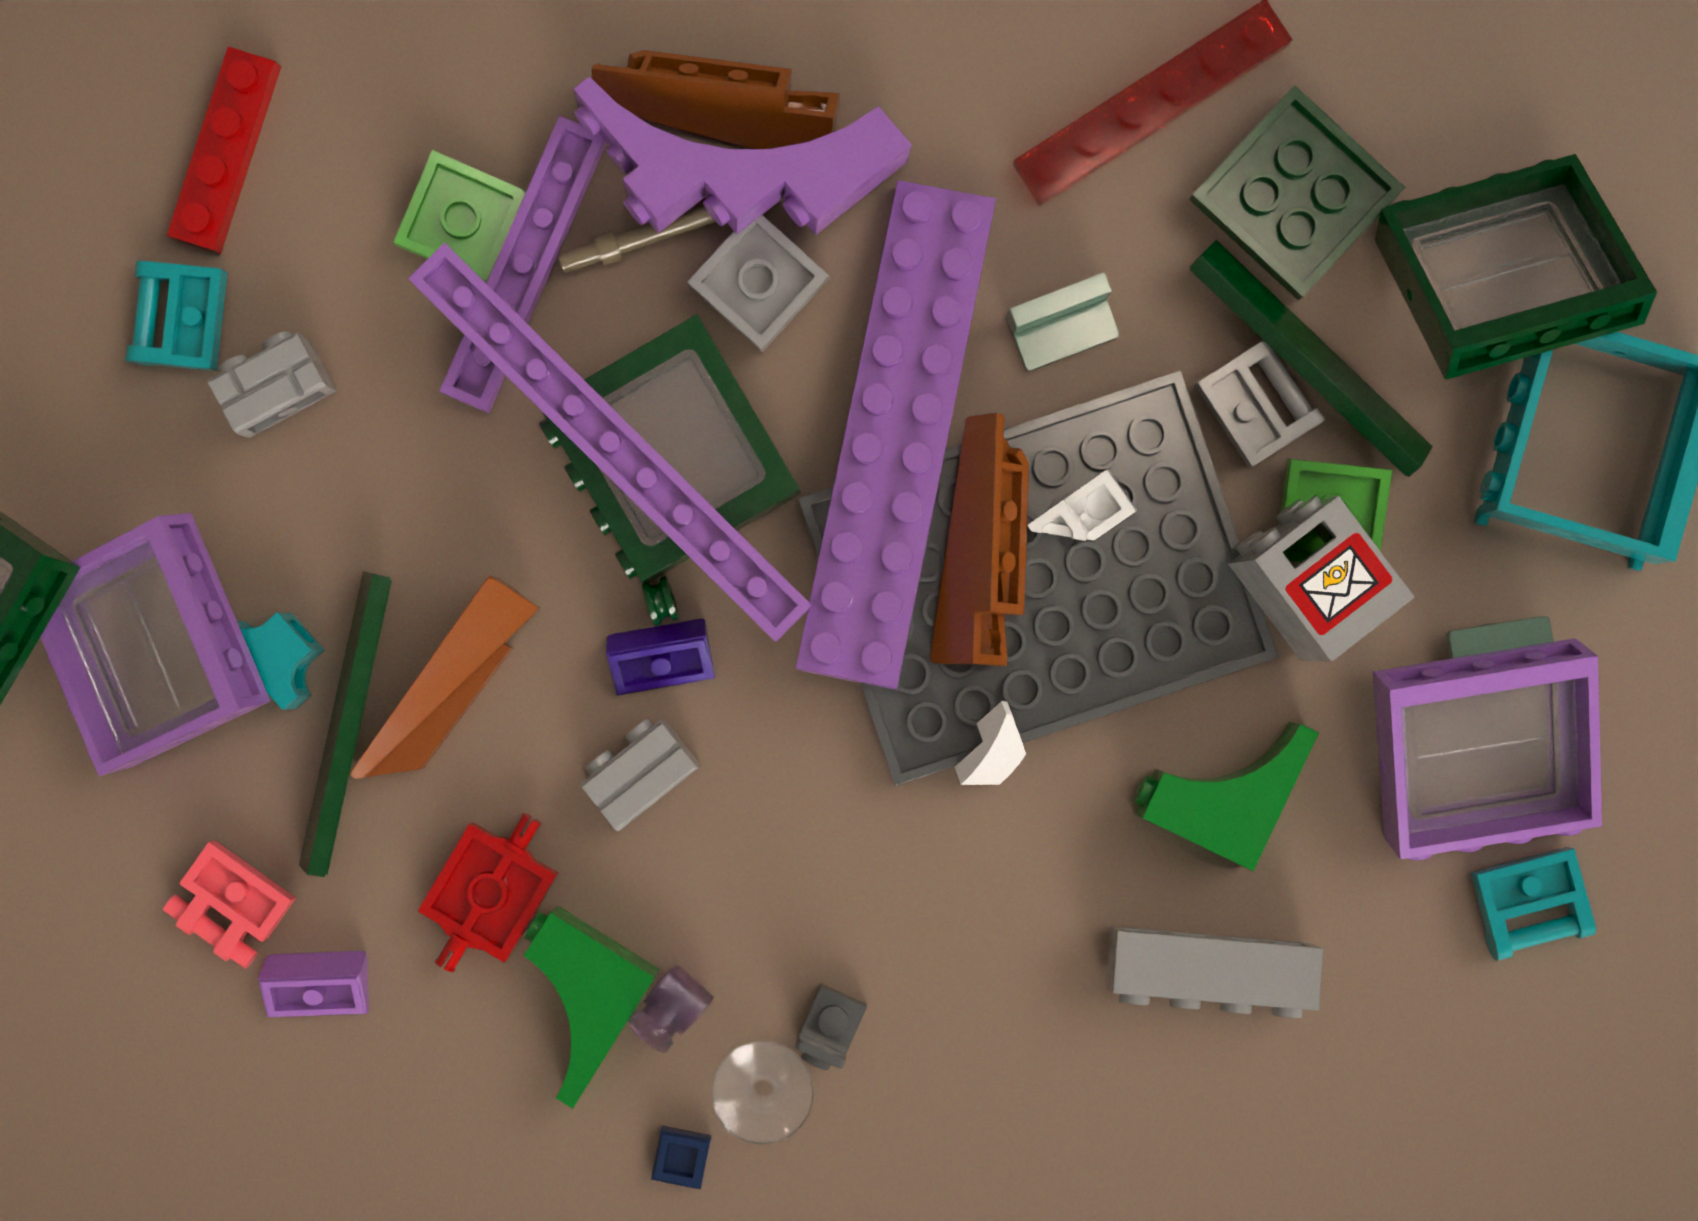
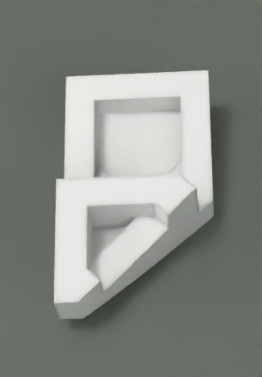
M1107 469L1027 526L1032 532H1043L1071 537L1077 540L1086 541L1088 539L1094 541L1135 513L1137 509L1109 469Z
M1001 701L977 723L983 742L955 766L961 785H1000L1025 757L1026 752L1007 701Z

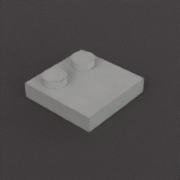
M761 215L739 234L733 231L687 283L691 289L763 353L829 281V275L769 220Z

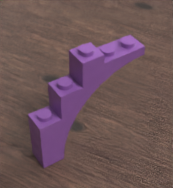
M590 77L573 88L578 107L574 114L580 124L591 136L599 132L610 146L606 149L609 157L623 174L626 175L632 171L623 178L627 196L623 200L625 207L640 225L648 221L658 234L706 197L703 204L710 216L720 226L728 223L736 234H739L759 216L763 215L784 198L783 207L790 218L799 227H803L806 224L817 235L908 162L912 145L878 106L847 127L810 142L773 149L721 148L691 142L649 125L617 104Z

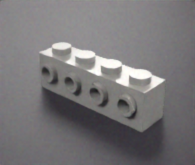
M1110 926L1106 987L1112 993L1119 994V1002L1128 1004L1149 1005L1150 997L1170 998V1006L1177 1008L1200 1009L1201 1001L1221 1002L1220 1010L1226 1012L1249 1014L1252 1012V1005L1271 1007L1272 1015L1302 1018L1303 1009L1319 1011L1323 948L1304 942Z

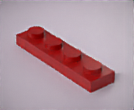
M229 46L227 47L166 236L175 241L221 255L281 70V66L276 61Z

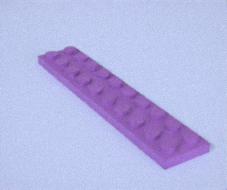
M897 181L809 603L812 606L807 611L796 669L799 671L893 690L898 689L996 198Z

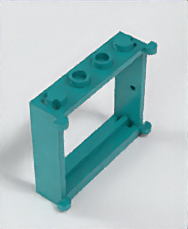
M1620 332L1575 343L1579 346L1680 374L1683 377L1637 540L1510 503L1553 350L1524 358L1520 373L1514 375L1508 387L1506 400L1511 403L1506 422L1500 424L1494 437L1493 450L1497 451L1493 470H1489L1482 480L1479 492L1481 493L1480 499L1484 500V502L1476 511L1474 523L1486 527L1489 517L1614 552L1629 557L1628 568L1636 571H1642L1644 561L1652 564L1676 562L1698 484V355Z

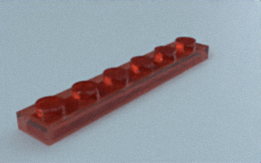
M1262 0L1014 160L1013 166L1038 205L1041 206L1287 48L1293 39L1268 1Z

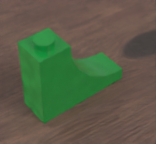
M1289 722L1276 743L1258 760L1243 769L1220 777L1186 778L1156 769L1153 776L1146 775L1137 788L1133 802L1139 806L1135 814L1254 871L1319 732L1302 724Z
M557 906L548 916L542 912L538 914L524 937L531 944L523 956L534 963L551 981L567 1013L571 1032L570 1061L567 1074L556 1099L573 1109L660 969L562 907Z

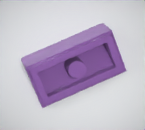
M365 951L271 954L266 957L258 981L267 1017L368 1014V961Z

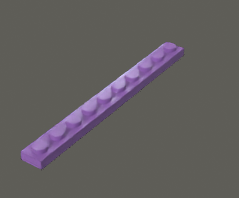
M445 242L408 278L775 642L808 611L812 605Z

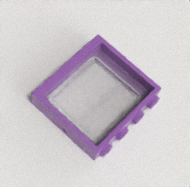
M192 513L157 516L72 561L81 568L42 633L41 640L98 776L136 766L270 702V698Z
M1574 638L1373 671L1383 833L1385 840L1400 859L1425 860L1433 854L1455 850L1474 852L1486 845L1504 842L1522 844L1531 841L1534 837L1553 834L1571 836L1581 833L1583 829L1602 826L1598 655L1578 639Z

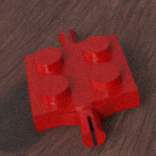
M522 813V817L509 838L496 836L478 824L470 823L419 907V913L438 923L445 933L450 936L440 955L435 960L436 965L442 967L453 951L444 970L454 972L467 947L483 950L505 963L559 875L557 871L535 859L531 852L526 849L538 827L542 824L536 818L533 819L523 834L532 818L531 815Z

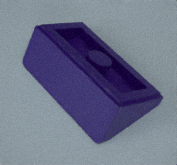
M704 619L615 633L607 637L606 655L616 695L715 678L707 626Z

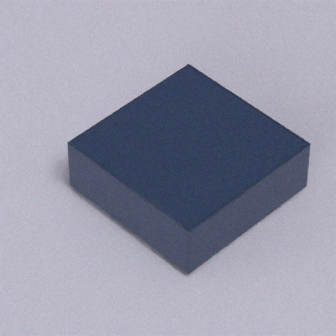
M663 1125L651 1180L701 1189L712 1135Z

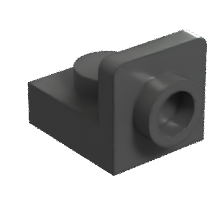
M821 983L796 1039L795 1048L803 1052L801 1058L807 1063L823 1070H829L830 1065L842 1069L846 1061V1053L866 1011L867 1004Z

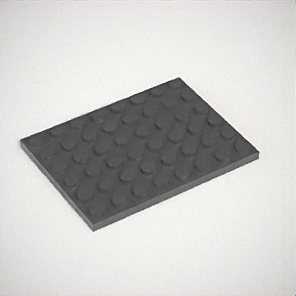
M1181 370L1003 430V435L1011 448H1021L1029 462L1027 525L1107 469H1109L1137 509L1135 513L1094 541L1088 539L1083 541L1066 536L1032 532L1027 526L1024 615H1004L1007 666L932 663L930 660L962 444L946 449L898 689L893 690L861 683L895 786L954 767L983 742L977 723L1001 701L1008 702L1021 741L1025 743L1278 657L1263 610L1228 565L1229 562L1240 555L1236 550L1237 545L1240 543ZM833 487L799 498L818 559Z

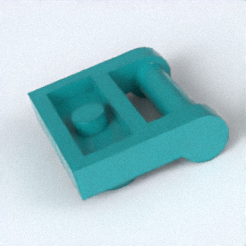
M136 261L134 277L139 279L133 341L132 345L126 346L125 361L148 366L159 365L217 371L228 272L221 268ZM167 281L169 282L162 348H154L160 282Z
M1564 847L1470 872L1486 929V943L1495 961L1512 957L1513 951L1572 935L1581 939L1596 934L1594 917L1574 848ZM1563 904L1568 905L1567 916L1511 931L1507 930L1505 922L1507 919Z

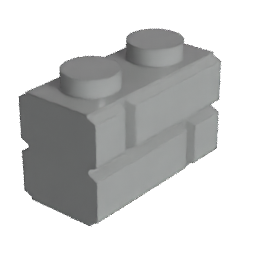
M284 331L269 337L262 344L265 350L248 359L245 355H239L226 360L218 367L220 374L208 380L214 396L222 406V411L236 434L251 438L337 392V388L323 366V362L312 342L297 332L291 335L289 331Z
M647 718L624 736L630 745L620 753L613 756L608 749L584 768L590 776L580 783L581 787L594 804L599 807L601 813L617 832L701 767L700 763L665 719L653 725Z

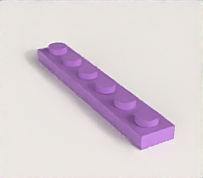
M560 115L486 283L527 324H529L607 144L599 132L591 136L581 124ZM464 335L439 392L486 413H490L506 375Z

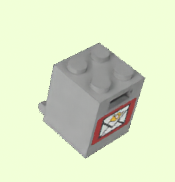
M1315 495L1305 502L1301 499L1295 501L1276 516L1280 523L1279 525L1265 533L1259 530L1237 545L1236 550L1240 555L1228 563L1297 657L1303 661H1334L1415 598L1339 496L1320 500ZM1314 528L1325 544L1294 568L1282 552Z

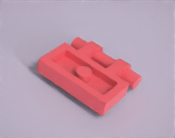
M214 840L207 843L179 883L195 895L193 900L189 904L175 894L166 903L163 911L177 920L176 927L184 933L191 935L194 932L215 947L213 950L215 955L224 961L232 959L246 969L258 955L256 950L243 942L247 933L261 942L267 940L292 906L296 897ZM210 907H213L232 921L227 930L207 916Z

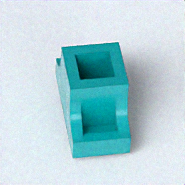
M276 612L268 621L257 628L249 625L246 621H237L268 695L282 710L299 708L312 696L306 684L307 670L310 664L325 649L293 613Z

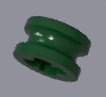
M667 576L661 577L657 585H651L649 582L642 583L646 605L655 626L661 625L665 617H671L673 620L680 619L677 603Z

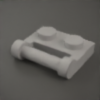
M1264 340L1194 385L1248 469L1325 420L1317 407L1315 409L1311 408L1276 352ZM1257 362L1295 419L1287 427L1249 370V367Z

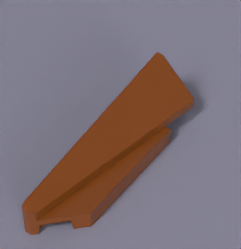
M642 50L629 54L627 67H615L598 63L593 65L591 69L592 79L617 104L640 119L750 149H773L810 142L835 132L840 93L790 90L792 69Z
M1001 413L974 415L967 417L965 420L930 652L932 663L1007 666L1004 615H1024L1029 462L1021 448H1011L1003 435L1005 418Z
M487 577L349 775L355 779L423 769L513 650V647L506 642L537 613L540 607L501 578Z

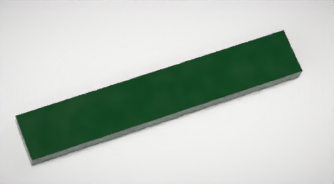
M1215 240L1189 267L1190 271L1405 476L1410 477L1422 467L1433 446L1221 243Z
M364 571L362 574L299 866L307 875L325 877V874L328 875L392 582L390 577Z

